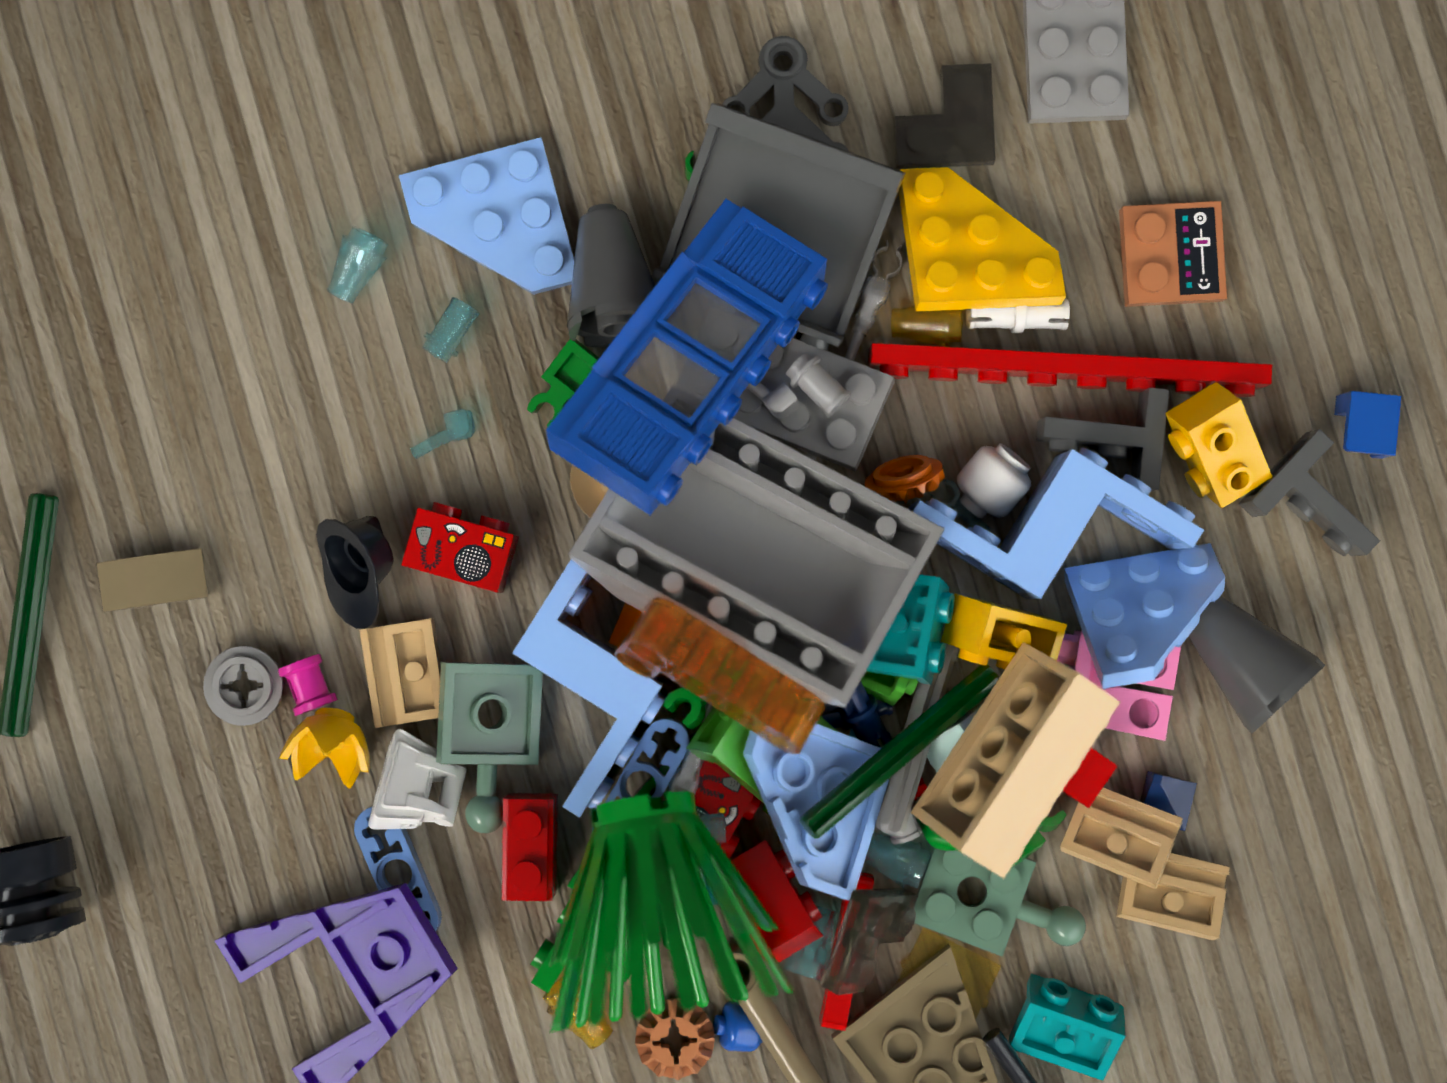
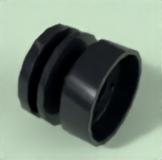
M71 836L42 839L0 848L1 945L14 946L47 939L58 935L69 927L86 921L84 907L60 909L59 906L60 903L82 896L81 888L74 886L56 887L55 878L77 869Z

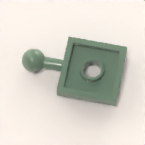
M441 662L436 762L440 764H477V794L468 802L465 809V818L468 825L479 833H491L497 830L503 823V803L496 797L497 765H538L543 672L530 664ZM495 699L501 706V718L496 725L484 727L478 719L479 708L485 701Z
M934 847L908 916V921L1002 957L1016 918L1045 928L1050 939L1061 946H1072L1078 943L1086 931L1083 915L1073 907L1060 906L1051 911L1045 907L1023 900L1036 865L1035 860L1025 858L1010 869L1003 879L958 850L944 851ZM976 877L984 882L986 893L980 902L966 904L959 899L957 889L960 882L965 878Z

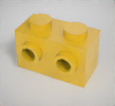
M1219 383L1211 384L1165 413L1173 432L1168 434V439L1178 456L1186 460L1190 470L1185 472V478L1198 497L1202 498L1206 495L1220 508H1224L1272 478L1241 399Z
M954 593L953 616L951 622L945 625L941 642L960 648L958 658L986 666L989 658L997 659V667L1006 669L1022 643L1025 642L1051 658L1058 659L1067 624L1024 610Z

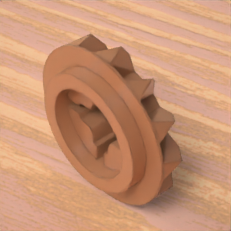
M679 998L665 999V1010L660 1015L653 1014L649 1008L645 1016L638 1023L635 1045L642 1064L651 1069L657 1077L664 1076L676 1080L691 1074H698L700 1069L711 1058L715 1042L714 1028L706 1012L697 1005L691 1011L684 1010L680 1005ZM672 1019L676 1020V1027H679L680 1035L697 1038L682 1043L678 1059H674V1053L671 1052L669 1044L654 1042L668 1036Z

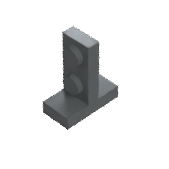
M1148 388L1139 393L1136 426L1044 417L1037 423L1036 441L1049 442L1048 450L1055 452H1066L1071 449L1078 452L1079 445L1098 447L1097 454L1099 456L1110 458H1127L1128 451H1133L1130 476L1148 485L1152 489L1151 491L1158 490L1169 390Z
M1320 429L1305 433L1270 470L1272 478L1251 490L1239 503L1252 517L1265 516L1286 495L1289 498L1286 504L1290 510L1306 522L1312 519L1326 532L1322 536L1323 540L1342 556L1347 554L1350 556L1368 555L1380 542L1369 529L1307 472L1334 444Z

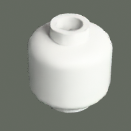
M1001 443L996 448L983 446L974 454L957 476L958 486L964 493L960 498V502L981 519L987 513L999 518L1005 517L1029 491L1031 481L1027 472L1031 468L1019 455Z

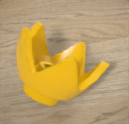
M320 708L315 711V715L305 718L293 730L279 758L287 760L291 755L295 780L304 777L312 768L327 757L330 758L336 767L343 784L348 789L353 786L360 771L369 773L370 755L366 738L362 729L354 723L355 718L352 714L337 708Z

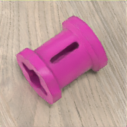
M320 654L278 669L280 677H286L296 706L293 708L295 716L338 700L336 694L330 693L319 666L323 661Z

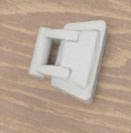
M397 729L388 746L368 826L374 830L413 829L419 825L421 826L422 822H435L438 825L447 827L453 826L467 769L459 765L437 763V750L405 730ZM432 782H443L438 803L428 799Z

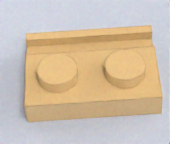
M434 618L359 630L375 728L438 718L441 662Z
M1103 788L1090 808L1078 802L1060 849L1064 853L1156 889L1178 831L1181 828L1182 818Z
M1170 853L1156 889L1123 876L1116 917L1209 940H1216L1220 936L1226 889L1224 888L1230 867Z

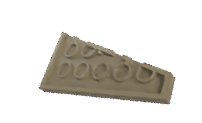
M949 944L849 1020L846 1031L836 1030L831 1034L832 1040L866 1083H998Z

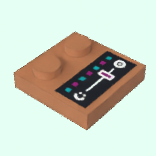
M1221 201L1123 206L1119 209L1125 307L1223 302L1227 299Z

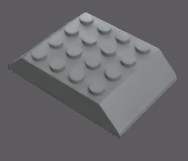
M672 386L664 399L665 403L688 418H691L703 402ZM735 418L726 426L722 423L717 426L710 436L713 442L705 457L698 465L690 462L680 476L683 482L676 496L666 506L660 503L651 516L611 489L607 491L569 552V558L616 598L796 696L846 708L944 531V528Z

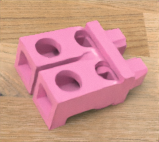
M1074 631V635L1064 634L1057 661L1062 664H1068L1069 668L1077 671L1102 689L1082 631ZM1175 646L1164 660V668L1154 680L1137 684L1174 690L1181 646ZM1121 686L1102 689L1120 702L1110 717L1106 729L1163 741L1166 740L1173 696Z

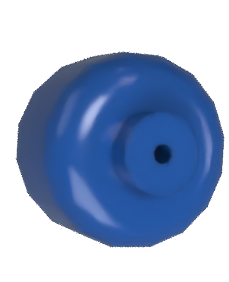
M729 1001L724 1005L722 1015H715L713 1020L714 1034L719 1035V1042L725 1050L752 1052L763 1042L739 1003Z

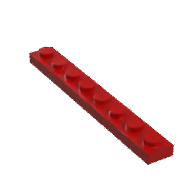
M872 343L868 352V367L879 369L880 372L893 376L894 379H906L909 377V371L928 372V379L933 381H958V374L978 375L977 382L985 384H1006L1008 376L1027 377V385L1039 387L1057 386V379L1077 380L1076 387L1081 389H1106L1107 382H1126V390L1142 392L1148 388H1156V384L1175 385V393L1195 395L1217 382L1237 397H1254L1255 389L1258 390L1272 384V364Z

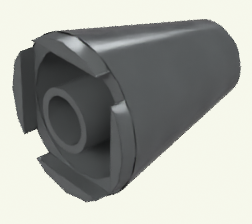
M598 204L589 208L588 213L579 219L567 328L569 338L572 341H575L578 335L583 337L584 346L607 348L653 290L655 283L627 213L617 209L612 204Z
M1222 596L1215 602L1212 601L1200 614V622L1188 636L1242 724L1251 733L1264 724L1326 666L1319 657Z

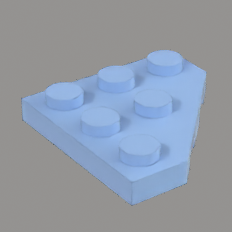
M541 137L399 175L410 220L416 228L430 236L436 237L463 255L495 271L533 295L572 285L575 259Z
M1211 543L1195 545L1194 548L1172 549L1065 568V584L1102 689L1154 680L1164 668V660L1175 646L1180 647L1198 625L1200 614L1210 602H1215L1224 592L1225 575Z
M758 704L743 756L800 885L852 902L889 779L818 839H814L806 832L800 823V817L881 748L769 705Z

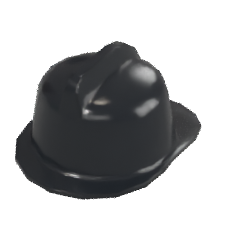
M366 516L347 523H342L336 519H325L318 525L316 536L322 557L324 581L329 600L345 623L357 629H366L375 623L379 614L378 585L391 571L394 562L392 549L383 535L378 518L375 516Z

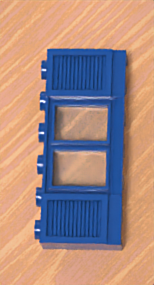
M725 199L684 253L681 252L593 365L590 374L548 426L546 434L549 449L650 516L660 503L665 506L668 505L678 493L683 482L680 476L690 462L698 465L709 451L713 442L710 436L720 423L725 426L728 425L737 414L742 404V399L739 397L749 383L755 387L764 378L771 365V360L768 358L779 345L785 348L793 339L800 325L797 319L805 308L808 307L813 310L822 300L828 288V283L824 282L827 258L742 206L741 208Z

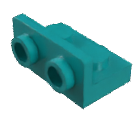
M919 574L866 671L916 679L920 683L932 685L934 673L940 674L943 669L946 647L945 643H940L943 623L949 624L951 622L955 603L954 594L949 593V586L941 577Z
M1031 974L1027 981V998L1011 1030L1009 1043L1015 1051L1103 1081L1126 1036L1124 1007L1107 996L1093 995L1070 987L1058 979L1044 978Z

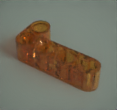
M655 597L640 610L614 653L616 659L629 670L647 678H654L660 672L767 742L788 753H800L825 709L824 703L813 693L680 606L664 598Z

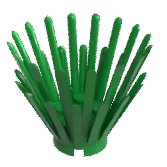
M665 792L667 799L663 801L662 797H649V794L601 803L596 805V808L590 809L593 831L589 838L548 967H550L561 958V966L565 965L550 1033L559 1030L565 1031L571 1026L579 987L580 994L575 1020L576 1027L584 1026L588 1019L591 1026H596L602 1021L610 953L609 1019L612 1022H616L623 1015L625 956L629 957L630 1012L632 1017L640 1019L645 1016L647 1011L645 960L650 1009L655 1015L662 1014L665 1010V998L659 948L661 940L664 947L670 953L679 1002L684 1010L691 1011L696 1005L704 1008L709 1004V996L693 936L706 940L728 1000L739 1003L741 1000L746 1001L749 998L747 988L699 868L764 994L775 997L778 995V989L750 934L782 989L788 993H794L791 984L756 924L767 932H772L771 928L778 929V927L696 813L693 792Z

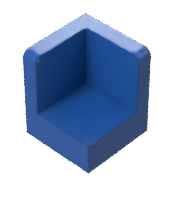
M1349 391L1337 395L1334 415L1346 416L1343 449L1347 452L1370 454V458L1382 459L1396 456L1401 396Z

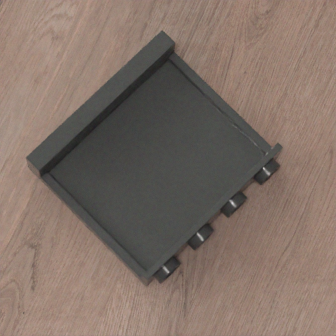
M711 103L705 121L709 125L660 266L653 270L652 277L658 279L663 277L681 252L684 253L723 201L728 199L741 208L742 206L827 258L824 282L828 283L827 291L813 310L808 307L805 308L797 319L800 322L797 331L802 333L800 340L813 347L828 350L830 344L839 347L845 336L905 172L725 105ZM697 283L685 296L689 298L692 291L710 298L708 306L731 315H735L737 312V308ZM754 320L755 324L759 326L761 325L759 322Z

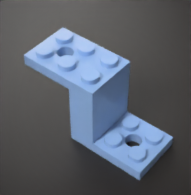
M1081 448L1079 453L1071 449L1055 456L999 548L997 546L1001 540L997 536L978 525H974L973 528L969 526L967 529L954 521L958 513L934 498H931L930 501L926 500L925 503L919 500L908 508V510L944 528L937 542L939 546L1025 599L1042 598L1098 506L1170 550L1194 548L1204 531L1192 523L1195 515L1189 510L1172 501H1168L1165 506L1148 496L1152 490L1148 485L1127 474L1120 479L1105 469L1108 462L1104 458L1086 448Z
M571 559L512 653L617 718L562 806L580 818L586 807L596 808V805L601 804L614 783V780L607 776L609 770L614 763L622 768L624 767L641 739L633 734L634 730L641 720L649 725L651 724L667 696L659 691L665 682L664 680L566 620L568 614L571 616L579 615L593 592L586 587L592 576Z

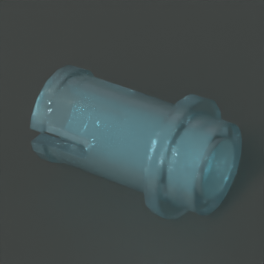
M452 297L450 300L451 303L432 333L426 332L423 336L426 342L422 348L445 363H448L452 356H458L459 352L456 351V348L475 318L479 316L475 309L455 297Z

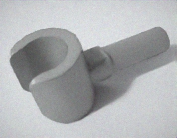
M784 382L772 392L761 383L755 387L749 383L746 387L747 390L755 394L764 403L776 419H785L800 407L795 394Z

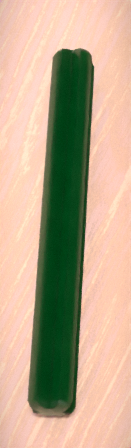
M32 493L28 497L0 706V735L6 737L26 736L29 729L59 505L58 497L49 494Z
M987 664V666L980 665L804 813L800 817V823L806 832L814 839L823 836L985 698L999 680V676L991 666Z

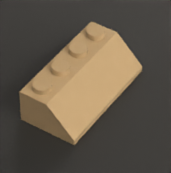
M1023 642L911 813L957 850L1004 879L1013 864L1021 857L1025 846L1042 820L1050 813L1054 802L1071 776L1079 769L1081 761L1099 734L1107 727L1110 717L1120 702L1077 671Z

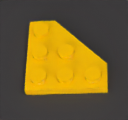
M949 167L900 169V171L905 172L898 192L916 311L1062 304L1066 297L1059 251Z

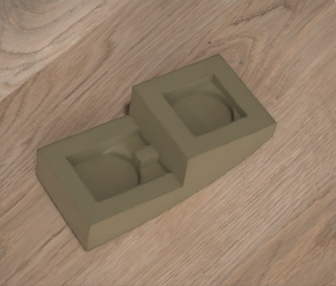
M201 548L96 563L102 612L208 597Z

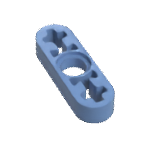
M661 718L654 721L648 727L606 802L615 800L616 796H619L621 799L632 797L627 790L626 784L628 777L636 771L648 772L655 779L656 790L651 797L662 796L688 750L686 747L690 741L689 734L681 722L673 718ZM668 727L677 731L675 741L681 746L677 752L672 749L666 751L660 764L667 765L670 768L666 775H663L655 765L639 761L638 758L642 752H645L651 759L658 747V742L652 738L654 732L665 733Z
M372 806L367 808L357 817L354 833L378 890L393 886L385 877V867L389 861L400 859L408 863L412 871V878L407 885L411 891L416 886L419 887L422 894L416 895L415 899L423 912L427 911L430 914L428 920L436 932L442 920L441 909L407 830L388 829L385 832L389 847L399 841L402 849L393 850L378 860L375 852L381 851L385 847L378 834L370 836L367 833L366 828L368 827Z

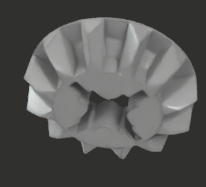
M234 647L220 653L210 663L204 677L203 690L209 708L220 719L233 725H252L267 719L275 708L281 704L280 699L285 682L278 673L279 664L267 655L264 650L253 647ZM244 666L249 680H257V683L263 682V687H258L257 690L249 692L246 707L241 691H233V688L225 689V684H232L233 681L241 679Z

